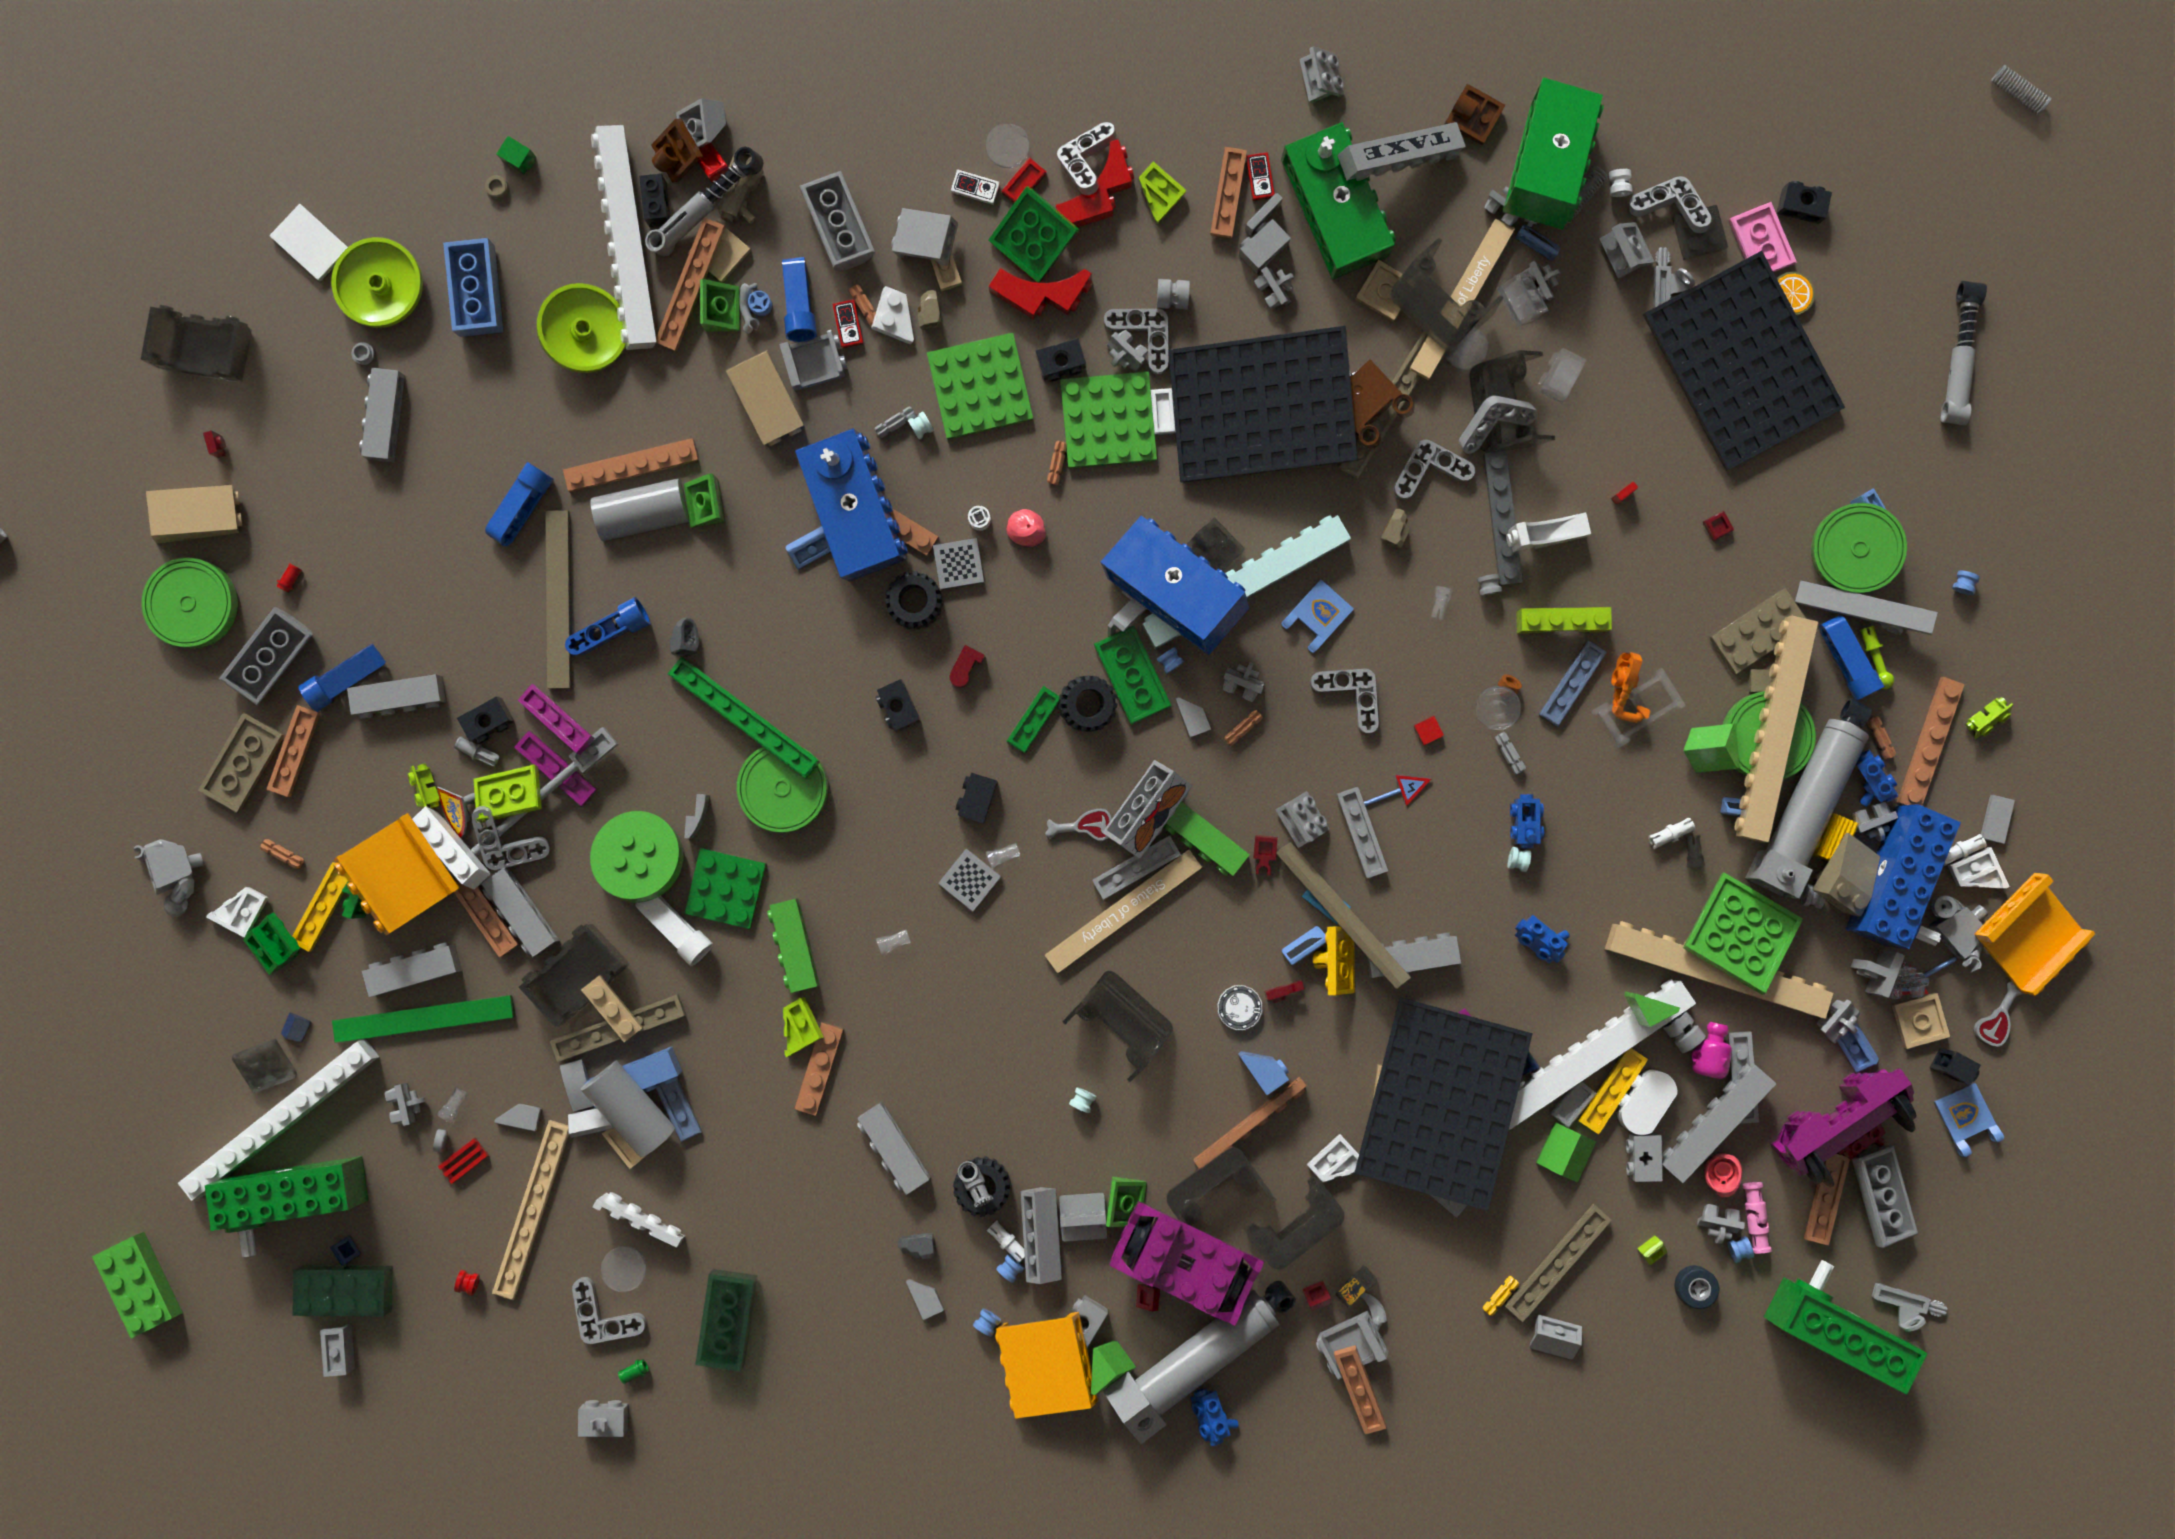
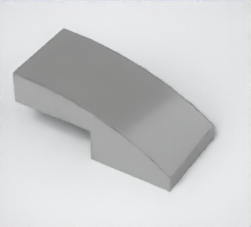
M697 794L695 816H686L684 838L693 839L700 829L707 812L709 795Z
M580 1059L560 1065L564 1086L573 1112L592 1107V1102L580 1090L589 1079L583 1060Z

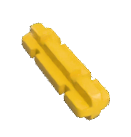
M1509 1276L1504 1281L1505 1285H1501L1490 1298L1491 1301H1487L1483 1306V1310L1490 1316H1493L1498 1311V1306L1501 1307L1512 1294L1511 1291H1515L1519 1286V1282L1512 1276Z

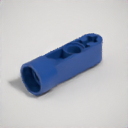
M805 257L782 259L787 315L784 317L786 338L793 342L813 340L817 336L815 315L811 313Z
M527 462L485 528L486 535L503 546L510 545L554 479Z
M633 597L618 605L616 612L569 636L565 641V648L570 654L585 655L628 631L635 633L650 625L649 616L638 598ZM613 620L616 621V623H617V625L619 626L620 629H617V627H616V625H615V623H614ZM599 628L602 632V636L598 641H596L593 637V633L596 629ZM587 640L589 642H584L579 645V649H575V646L577 645L576 641L583 642Z
M1842 615L1819 625L1820 633L1848 683L1846 685L1854 700H1860L1885 687L1877 671L1873 670L1847 620Z
M370 644L320 677L315 675L299 685V691L308 705L318 712L334 702L333 697L380 668L386 661L374 644Z

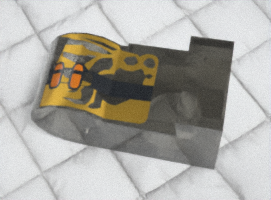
M1363 1264L1335 1295L1348 1308L1372 1287L1378 1279Z

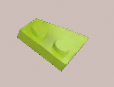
M1154 161L1139 177V183L1154 220L1159 224L1186 194V189Z
M805 997L799 998L783 1008V1019L785 1021L784 1036L787 1037V1050H784L786 1057H790L824 1038Z

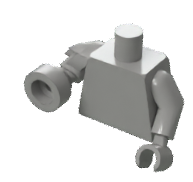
M162 839L146 844L144 847L136 845L134 851L141 852V854L134 858L146 862L155 894L159 895L173 889L172 894L164 900V911L172 917L183 915L187 910V899L194 892V879L191 869L203 866L201 854L197 853L187 856L183 845H177L174 842Z
M1950 896L1936 897L1931 904V909L1940 918L1931 923L1929 927L1941 934L1940 940L1956 958H1967L1962 963L1964 967L1970 965L1972 968L1971 973L1979 970L1982 966L1979 959L1983 945L1974 933L1983 925L1981 921L1989 915L1988 912L1981 905L1970 911L1961 902Z

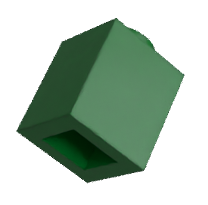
M507 136L496 153L501 161L522 174H525L527 170L533 167L534 158L536 157L531 149L510 136Z

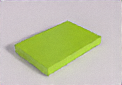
M536 765L473 779L475 807H488L492 811L495 820L542 809L539 771ZM479 813V817L476 819H481L483 823L486 822V817L488 816Z

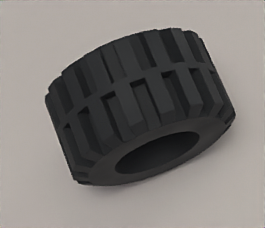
M913 571V573L904 572V575L895 577L896 580L894 582L891 581L889 584L890 588L886 591L887 597L885 599V604L891 617L900 626H904L907 629L914 628L918 630L921 627H928L931 622L934 623L936 617L941 613V607H943L942 593L936 582L928 577L927 574H921L918 571ZM912 588H919L927 595V604L918 613L905 611L901 604L903 594Z
M1080 676L1069 681L1059 696L1060 704L1058 706L1061 709V717L1076 730L1093 732L1103 729L1105 725H1109L1111 718L1115 717V708L1118 706V703L1115 701L1117 696L1112 691L1113 687L1108 685L1106 680L1100 679L1097 676ZM1086 690L1095 692L1100 701L1098 712L1091 717L1080 715L1076 708L1078 695Z
M984 1156V1158L975 1157L973 1160H968L978 1166L981 1174L990 1176L995 1182V1192L992 1195L993 1200L989 1203L985 1202L983 1206L974 1207L975 1202L970 1191L966 1190L958 1173L956 1174L953 1184L956 1202L963 1207V1211H968L973 1216L976 1214L980 1215V1217H985L987 1214L993 1215L1008 1200L1011 1187L1009 1174L1005 1171V1167L1002 1164L1000 1165L994 1158L991 1160L988 1159L989 1157ZM966 1166L963 1169L964 1178L969 1179L974 1176L975 1170L972 1166Z

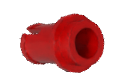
M289 563L281 579H277V587L289 593L290 590L294 589L292 586L302 570Z

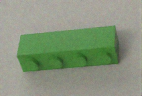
M1182 801L1177 806L1174 815L1163 826L1172 835L1176 832L1183 837L1180 841L1190 849L1193 846L1200 851L1198 855L1208 863L1210 860L1218 865L1216 869L1224 876L1228 874L1234 876L1250 855Z
M799 898L769 905L770 910L767 911L770 923H774L776 932H773V939L775 945L780 947L781 954H778L780 966L785 968L786 976H783L786 989L790 988V992L793 993L819 986Z

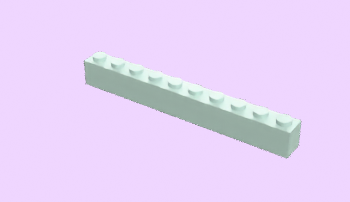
M1329 515L1319 521L1320 525L1314 529L1312 526L1307 527L1300 532V537L1294 540L1290 537L1280 543L1282 547L1276 550L1270 548L1261 553L1262 558L1256 561L1252 558L1243 563V568L1237 572L1232 569L1225 574L1228 576L1227 579L1232 583L1238 582L1245 588V594L1248 598L1350 541L1351 537L1339 516L1337 515L1332 518ZM1154 614L1144 618L1145 623L1142 624V627L1155 649L1181 635Z

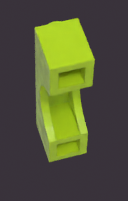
M1611 607L1521 608L1516 611L1517 634L1555 631L1596 633L1612 630Z

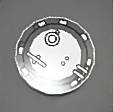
M1234 985L1226 989L1220 995L1217 1003L1218 1014L1221 1020L1228 1027L1235 1030H1246L1254 1026L1262 1013V1002L1259 995L1252 988L1244 985Z

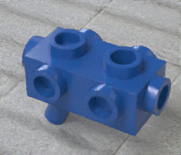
M1870 750L1862 752L1856 765L1867 780L1863 785L1867 792L1859 802L1867 807L1874 797L1878 798L1880 802L1885 800L1889 802L1898 797V793L1894 788L1898 784L1891 774L1886 775L1882 768L1886 766L1880 756L1874 757Z
M1521 794L1520 799H1514V804H1510V816L1514 817V826L1510 828V837L1515 839V844H1520V848H1534V844H1541V839L1544 838V827L1540 826V817L1544 815L1543 803H1540V799H1533V794ZM1524 806H1527L1529 808V813L1527 815H1524L1522 813V808Z
M1534 915L1527 920L1522 919L1516 925L1515 929L1517 932L1515 936L1520 944L1532 949L1540 960H1545L1549 964L1552 961L1558 963L1566 954L1563 950L1568 944L1564 940L1570 937L1568 931L1564 930L1556 934Z
M1207 1388L1196 1390L1194 1396L1190 1397L1192 1410L1199 1422V1432L1204 1441H1209L1211 1446L1223 1443V1438L1231 1435L1229 1429L1238 1428V1421L1236 1419H1227L1226 1414L1223 1412L1217 1391H1207Z

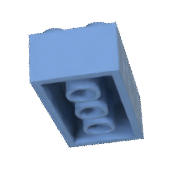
M488 238L443 243L452 331L459 337L503 332L495 245Z

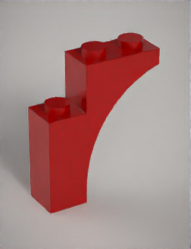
M1119 139L1110 142L1106 165L1097 179L1099 184L1098 190L1094 194H1080L1069 201L1056 205V210L1076 227L1112 217L1113 209L1116 208L1113 196L1110 194L1129 189L1132 186V180H1134L1133 170L1131 166L1127 167L1125 161L1128 158L1124 145L1120 146Z
M1000 268L988 287L990 293L1034 320L1037 315L1041 316L1047 307L1045 302L1066 315H1069L1071 311L1075 312L1081 303L1079 298L1083 292L1087 293L1090 290L1093 282L1091 281L1092 273L1086 269L1062 281L1037 283L1015 277Z

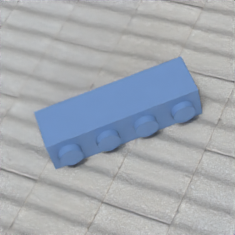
M673 1047L622 1066L644 1092L657 1088L656 1084L663 1081L665 1085L678 1079L677 1076L682 1072Z

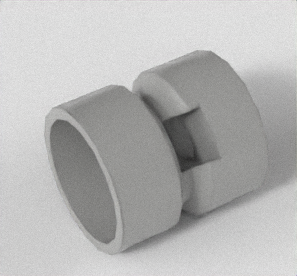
M1158 279L1157 308L1169 309L1170 306H1174L1175 309L1188 310L1190 281L1177 280L1175 283H1172L1171 279Z
M1687 1011L1662 1027L1670 1038H1675L1674 1043L1682 1053L1692 1050L1706 1037L1698 1025H1693L1694 1020Z

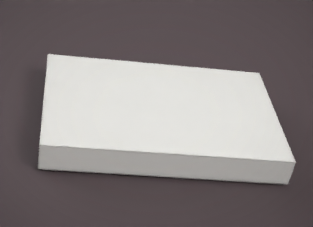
M301 204L270 234L272 239L320 282L334 268L339 256L348 248Z

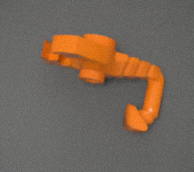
M1624 652L1617 659L1616 669L1611 678V684L1615 686L1612 712L1620 720L1638 723L1642 719L1649 718V709L1637 705L1636 709L1638 712L1636 714L1623 711L1630 696L1629 694L1633 688L1637 687L1639 682L1638 674L1642 664V657L1633 652Z

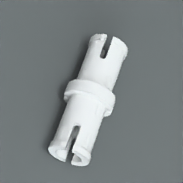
M1686 818L1675 825H1667L1664 830L1648 836L1650 844L1653 845L1652 847L1657 849L1668 842H1676L1679 837L1695 831V825L1693 821L1690 822L1691 818Z
M1978 834L1964 842L1959 841L1955 843L1956 845L1950 848L1944 866L1960 858H1968L1969 854L1986 848L1985 839L1982 838L1981 834Z
M996 1220L988 1228L987 1232L1001 1244L1000 1248L1002 1250L1005 1248L1019 1263L1025 1257L1024 1248L1014 1239L1015 1236L1013 1234L1010 1235Z

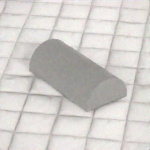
M841 171L799 186L834 270L843 271L854 268L874 256V248Z
M679 478L591 498L592 516L601 541L689 522Z
M274 607L219 679L258 706L313 635L312 631L285 611Z
M617 1060L580 1089L639 1157H644L655 1150L675 1129V1126Z
M1894 1146L1874 1147L1863 1150L1852 1159V1163L1876 1246L1887 1247L1918 1234Z

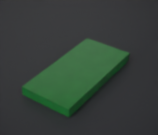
M1131 626L1124 632H1118L1094 643L1131 725L1171 707V703L1135 626Z

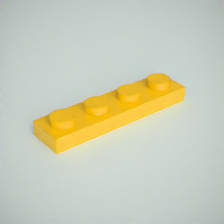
M332 862L292 935L297 940L299 947L308 952H312L344 894L342 891L344 886L348 883L344 875L340 876L333 866L336 864L335 862Z
M1632 1048L1624 1052L1578 1121L1595 1133L1600 1134L1648 1059Z

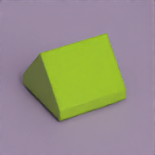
M1655 1235L1637 1248L1649 1265L1655 1263L1668 1252L1664 1243Z

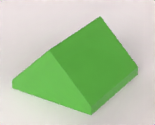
M706 279L700 280V324L705 331H739V286Z
M707 474L684 484L690 527L725 523L719 481L714 474Z
M1735 724L1691 728L1683 751L1696 773L1739 769Z
M1625 991L1624 996L1638 1023L1651 1027L1678 1013L1680 1007Z
M1554 1122L1536 1163L1563 1177L1578 1182L1596 1141Z
M1112 1176L1106 1216L1107 1227H1125L1128 1224L1130 1215L1137 1202L1144 1203L1146 1181Z
M1111 1341L1093 1348L1092 1395L1103 1392L1127 1372L1131 1373L1136 1368L1118 1341Z

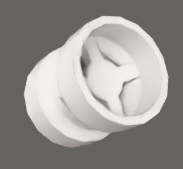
M1616 169L1609 172V180L1612 182L1610 196L1623 197L1633 193L1632 185L1629 183L1632 178L1630 169Z
M975 506L970 509L968 513L970 526L976 531L986 530L991 524L989 511L983 506Z

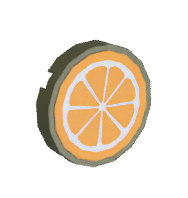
M1786 272L1777 278L1796 316L1806 312L1813 304L1815 298V290L1811 280L1798 272Z

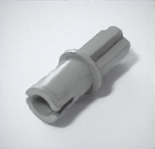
M461 736L457 739L454 746L455 750L471 756L472 760L477 759L492 767L496 766L500 758L498 754L483 748L482 744L477 745L469 742Z

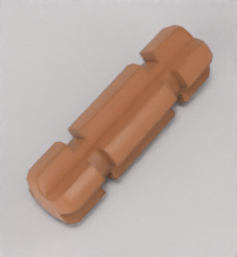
M856 284L849 289V292L863 315L866 316L869 325L872 326L876 312H874V308L866 295L863 294L864 292L860 285Z
M1056 441L1055 453H1053L1049 469L1051 472L1048 473L1047 483L1059 484V473L1062 472L1065 458L1064 453L1067 450V443Z
M1254 710L1248 715L1249 718H1245L1233 729V732H1229L1224 737L1230 746H1233L1238 741V738L1241 739L1250 731L1254 724L1262 720L1263 717L1257 710Z
M1876 716L1869 719L1867 724L1873 730L1872 735L1878 748L1882 749L1881 754L1883 758L1890 759L1894 757L1896 751L1894 747L1890 746L1892 744L1885 728L1881 726L1883 723L1880 717Z
M265 839L260 846L262 851L270 853L271 856L284 863H289V866L295 869H299L304 862L302 857L294 855L293 852L280 845H275V842L269 839Z

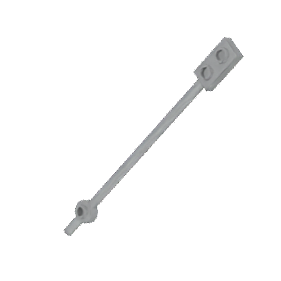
M605 727L600 728L592 735L595 739L581 755L575 751L569 755L573 762L540 790L541 801L578 769L582 773H586L619 745ZM527 813L509 816L497 827L499 837ZM490 833L483 841L485 843H492L495 840V836ZM479 844L471 849L476 857L481 853ZM448 869V872L453 877L454 874Z

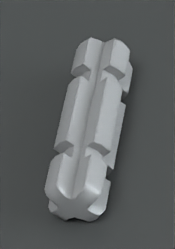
M910 406L905 408L901 414L899 412L884 421L885 424L882 425L881 423L876 426L875 432L880 438L885 437L889 431L893 432L906 424L905 421L911 418L914 419L916 417L914 410Z
M1502 732L1495 736L1494 740L1498 746H1501L1500 750L1508 764L1511 763L1513 773L1519 774L1524 771L1526 767L1523 761L1519 760L1520 756L1512 742L1509 743L1508 735Z

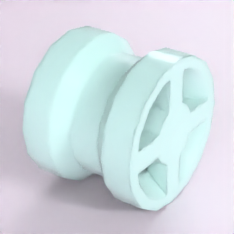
M923 411L919 413L917 418L908 420L918 439L923 438L925 433L934 431Z
M1512 847L1507 867L1510 869L1519 868L1520 871L1527 872L1531 860V851H1520L1517 847Z
M1076 1087V1095L1069 1104L1081 1111L1090 1113V1105L1096 1100L1097 1096Z

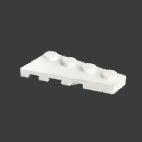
M605 1193L593 1205V1208L599 1211L602 1207L609 1210L610 1216L618 1220L619 1218L628 1219L632 1227L640 1230L649 1229L651 1236L676 1248L685 1237L681 1234L679 1228L673 1225H669V1227L664 1225L659 1217L653 1214H649V1216L644 1214L639 1206L633 1203L629 1205L621 1201L622 1198L615 1193Z

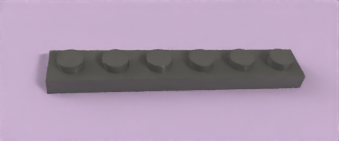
M1507 451L1484 453L1483 458L1497 574L1500 576L1499 586L1521 584L1523 581L1519 551L1513 552L1512 547L1508 546L1506 540L1508 530L1516 524Z

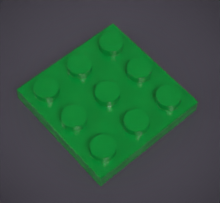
M1027 186L988 241L1036 282L1040 283L1079 231V228L1032 188Z
M700 848L684 914L751 929L767 863Z

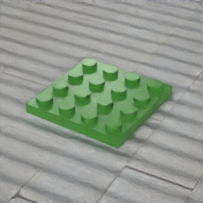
M1013 333L927 352L947 440L1033 420Z
M1149 371L1060 379L1068 469L1157 461Z
M1722 873L1683 949L1763 995L1767 992L1803 918L1728 874Z

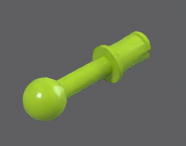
M1875 626L1861 629L1860 632L1867 648L1865 652L1870 650L1877 673L1885 686L1882 689H1889L1894 684V676L1886 670L1879 647H1882L1883 644H1880Z

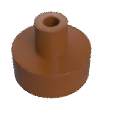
M1504 674L1498 682V686L1501 689L1499 694L1504 698H1507L1508 695H1517L1522 688L1521 682L1509 674Z

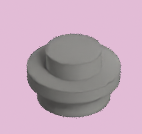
M360 342L353 347L351 354L356 363L367 365L374 359L375 352L371 345Z

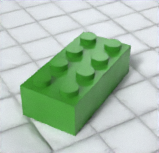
M145 1232L132 1236L92 1256L131 1339L183 1313Z

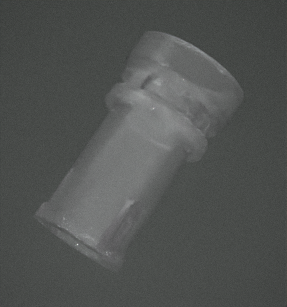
M1436 586L1432 618L1437 619L1440 610L1439 619L1445 620L1448 601L1451 600L1453 589Z
M1016 843L999 850L994 849V851L986 852L992 869L999 864L1002 865V862L1020 857Z
M906 929L888 937L886 935L876 938L882 955L891 952L894 948L911 943Z
M456 1087L448 1102L443 1105L437 1115L453 1123L459 1113V1108L469 1094Z

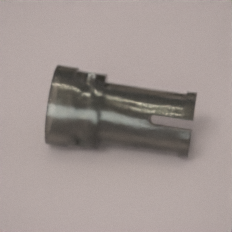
M1701 835L1694 836L1695 845H1693L1692 836H1686L1688 856L1686 857L1687 868L1705 867L1704 855H1702Z

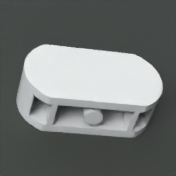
M1653 1069L1642 1071L1631 1085V1089L1625 1094L1617 1108V1118L1620 1124L1625 1129L1638 1135H1646L1654 1131L1677 1095V1086L1674 1080L1668 1074Z

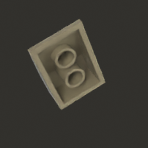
M1846 833L1812 890L1843 913L1861 917L1872 898L1880 856L1851 834Z

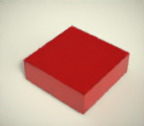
M1633 481L1611 499L1615 504H1619L1635 492L1638 486Z
M1435 716L1414 725L1423 745L1444 736Z

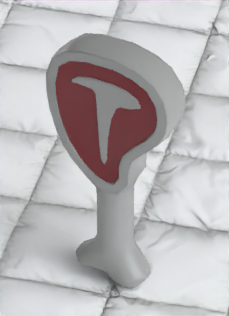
M1098 808L1085 812L1074 823L1056 824L1049 819L1047 821L1048 830L1045 832V835L1051 839L1058 833H1087L1095 840L1104 841L1109 837L1102 832L1112 820V817L1106 809Z
M2012 981L2007 983L2008 991L2000 1007L1995 1009L1990 1016L1979 1019L1974 1025L1973 1030L1976 1037L1990 1046H2002L2006 1042L2011 1027L2008 1010L2014 999L2024 994L2019 991Z

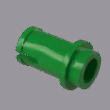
M637 1359L634 1364L618 1372L620 1381L623 1384H627V1382L639 1376L644 1377L649 1372L648 1364L644 1359Z

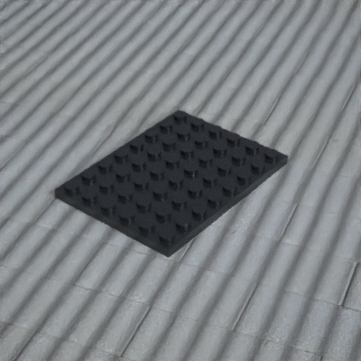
M1762 251L1643 314L1725 471L1845 408Z
M1345 325L1168 350L1181 483L1358 461L1347 330Z
M1400 997L1354 1173L1488 1211L1533 1033Z

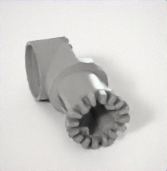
M969 1161L963 1162L958 1168V1176L966 1190L970 1191L975 1202L974 1207L978 1208L983 1206V1204L985 1205V1202L989 1203L993 1200V1197L989 1196L986 1190L985 1180L978 1166ZM966 1166L974 1168L975 1174L972 1178H964L962 1172Z

